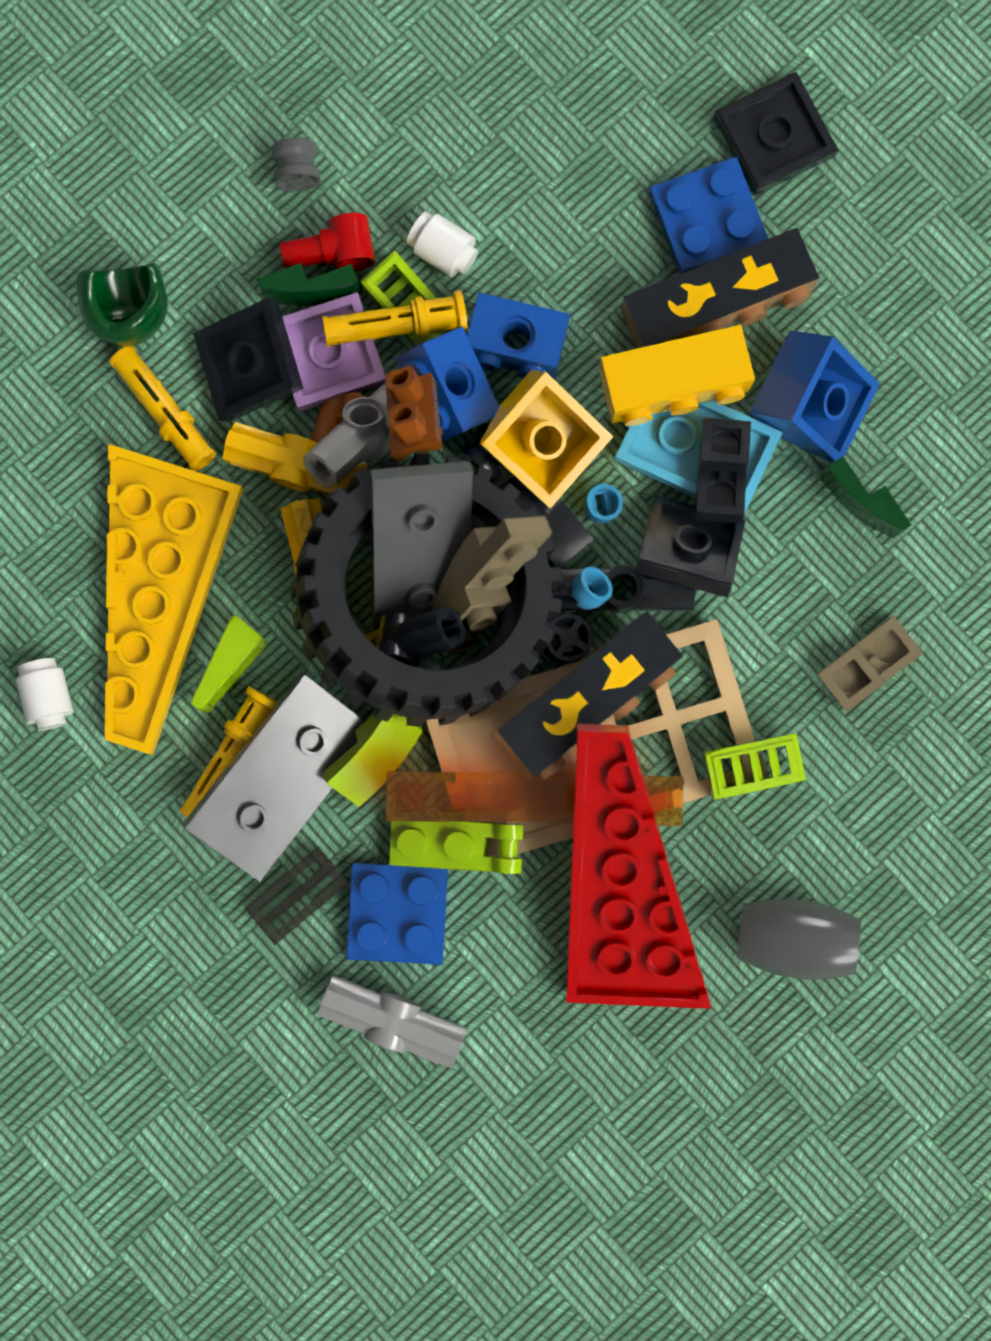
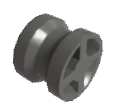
M287 138L273 144L271 147L272 158L278 165V169L274 173V181L277 188L286 191H303L319 185L321 182L320 172L314 165V160L318 156L316 142L306 138Z

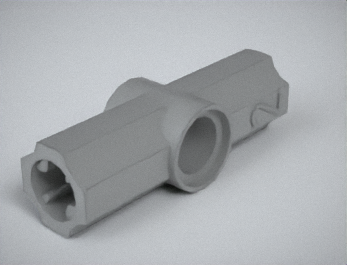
M386 382L370 397H359L349 401L343 408V421L303 456L305 468L312 474L317 483L326 488L337 485L362 461L375 460L386 453L389 444Z
M335 975L331 978L317 1014L365 1034V1039L381 1047L404 1053L406 1050L451 1069L454 1067L468 1030L464 1026L421 1010V1005L409 999L386 991H381L380 994L365 988L363 985H358Z

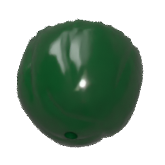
M156 263L126 269L83 270L78 275L77 299L81 316L88 329L97 338L114 345L129 347L147 341L160 329L167 314L168 301L162 273Z

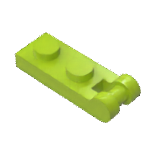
M391 817L389 865L520 874L522 873V858L517 857L518 840L523 839L524 824ZM488 838L499 839V856L487 855Z

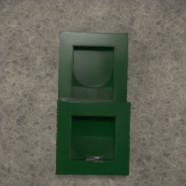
M299 263L257 279L264 298L276 299L279 305L316 306L357 292L359 296L362 295L352 264L307 280L302 264Z
M843 456L829 464L819 475L827 488L842 505L878 532L894 539L911 526L887 487L884 486L869 495Z

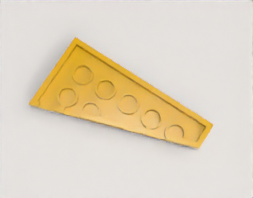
M108 444L110 485L107 486V503L109 504L106 607L108 608L106 651L108 652L107 682H105V740L154 755L244 489L240 485Z

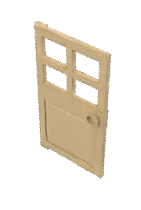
M717 619L667 634V636L677 649L703 641L720 697L676 711L668 682L655 690L662 715L628 725L632 739L667 730L683 782L682 786L649 796L654 812L710 795L707 778L699 781L697 779L681 724L725 711L735 745L755 741ZM582 661L523 678L499 701H494L483 712L473 717H470L468 713L460 716L454 723L441 726L438 723V719H428L426 721L456 820L524 824L523 839L518 840V854L573 838L577 745L575 744L562 755L567 763L547 780L544 781L540 775H537L535 778L526 781L490 735ZM613 714L600 725H616ZM758 752L763 778L769 777V771L767 766H765L763 756ZM748 754L739 755L744 781L753 780ZM732 770L725 772L726 785L735 784ZM488 838L487 855L499 856V839Z

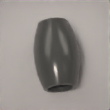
M769 899L744 904L737 958L760 970L783 977L823 980L853 975L856 973L861 920L835 907L813 901Z

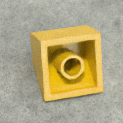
M531 370L499 406L480 445L542 503L551 508L613 436L546 371Z

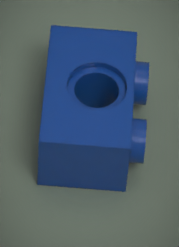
M478 292L467 337L483 370L497 372L500 370V367L518 371V376L523 379L531 370L546 371L556 380L569 327L570 314ZM512 333H521L527 337L529 343L522 349H511L506 346L504 339Z
M463 326L424 342L396 357L400 368L412 366L418 376L430 372L433 375L437 387L439 419L442 422L443 428L442 442L494 418L499 408L498 402Z

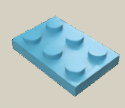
M714 400L698 403L699 408L683 415L673 416L670 410L652 414V420L629 427L614 461L696 498L703 418L751 421L749 466L746 472L745 512L783 433L725 405H718Z

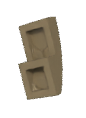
M892 616L817 675L847 712L921 656L923 652L898 620Z

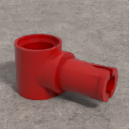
M351 212L334 216L327 221L328 228L320 229V235L280 242V251L285 268L299 263L302 264V267L326 262L328 267L334 266L335 269L352 264L354 272L367 269L375 264L368 216L363 213Z

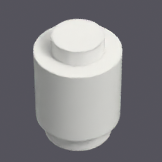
M426 211L423 212L412 226L406 241L408 245L414 248L413 253L451 278L458 272L463 275L467 273L478 255V250L474 248L476 238L438 213L433 216Z
M55 658L38 659L18 666L19 677L15 681L26 724H37L38 731L50 730L66 725L65 717L71 715L74 711L63 668H57Z

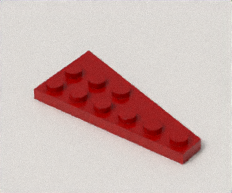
M578 724L566 1003L711 1009L710 997L629 727L622 725Z

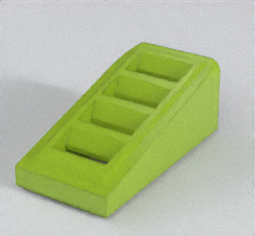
M396 251L389 255L359 283L360 287L380 309L395 307L390 300L407 284L413 292L398 306L410 305V300L417 296H422L424 300L436 299L434 294ZM395 270L401 278L383 293L378 288V285ZM446 331L429 333L427 339L416 338L414 333L405 335L417 347L424 342L443 335Z
M234 614L229 620L191 702L198 710L205 713H210L267 647L268 642L237 615Z
M797 733L702 752L710 795L713 800L806 780ZM785 746L790 773L781 774L776 747ZM766 750L771 777L763 778L758 751ZM748 754L753 780L744 781L739 755ZM730 758L735 784L726 785L721 759Z

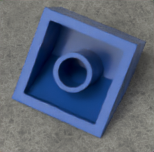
M790 330L749 413L758 421L783 432L780 437L781 439L833 463L842 456H845L880 383L833 336Z

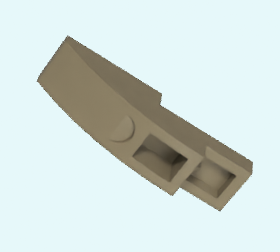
M545 516L503 519L497 527L474 528L461 544L441 582L432 609L435 610L450 605L460 613L462 624L466 629L464 644L448 650L449 654L462 653L472 648L475 644L474 640L486 628L495 624L497 616L510 604L511 599L506 585L512 582L513 575L525 562L537 555V549L552 534Z

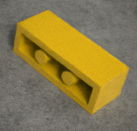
M741 325L601 357L599 374L611 422L613 424L624 421L625 426H636L653 419L652 414L670 410L673 416L687 414L699 408L698 403L715 399L718 405L737 402L745 397L744 393L749 392L755 381Z

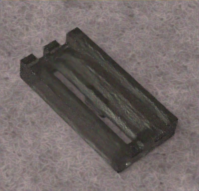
M317 846L246 906L245 910L273 944L276 945L350 882L337 869L338 867L333 861L327 857L323 849ZM316 861L321 864L322 869L266 916L262 914L259 909ZM330 875L335 882L276 931L272 923Z

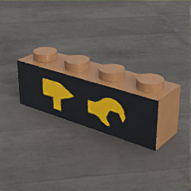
M795 228L623 297L621 313L638 349L724 329L737 322H740L742 326H748L765 318L768 315L767 310L782 304L785 309L794 308L810 299V293H812L817 284L819 276L798 228Z
M646 611L490 736L526 781L535 778L537 775H540L545 781L567 763L562 755L575 744L577 745L578 724L600 725L612 714L617 720H620L641 703L635 695L648 685L655 691L677 673L672 665L680 660L683 655L648 611Z

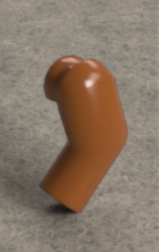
M358 392L338 395L323 402L310 440L319 443L343 421L342 413L344 406L355 398L365 396Z

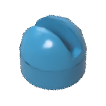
M610 484L594 486L587 492L583 500V511L586 517L595 523L604 524L612 521L621 513L623 508L621 493ZM595 495H600L602 515L598 514Z
M586 567L575 576L570 584V596L576 599L578 602L576 605L579 608L586 610L600 607L613 593L609 578L595 567Z

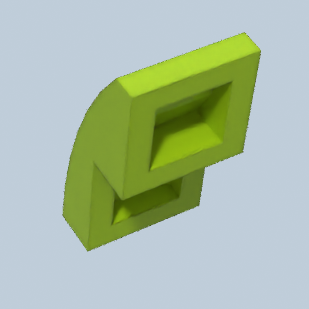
M372 715L355 730L358 742L324 771L326 784L360 807L387 781L403 762L422 734V727L406 726L407 717L393 715L387 722Z

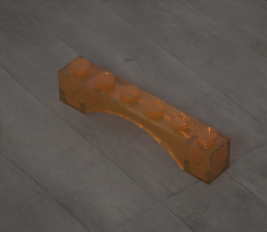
M387 771L386 821L574 823L576 774L555 773L545 781L540 775H537L535 778L526 781L522 774L518 772ZM643 775L658 826H683V776Z

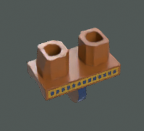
M412 366L388 372L385 378L390 452L395 461L404 460L409 454L416 451L426 453L429 450L441 449L443 428L442 422L439 419L436 381L431 372L418 376Z

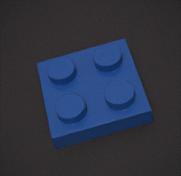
M737 157L650 187L649 196L679 274L768 239Z
M352 863L347 960L443 965L448 869Z

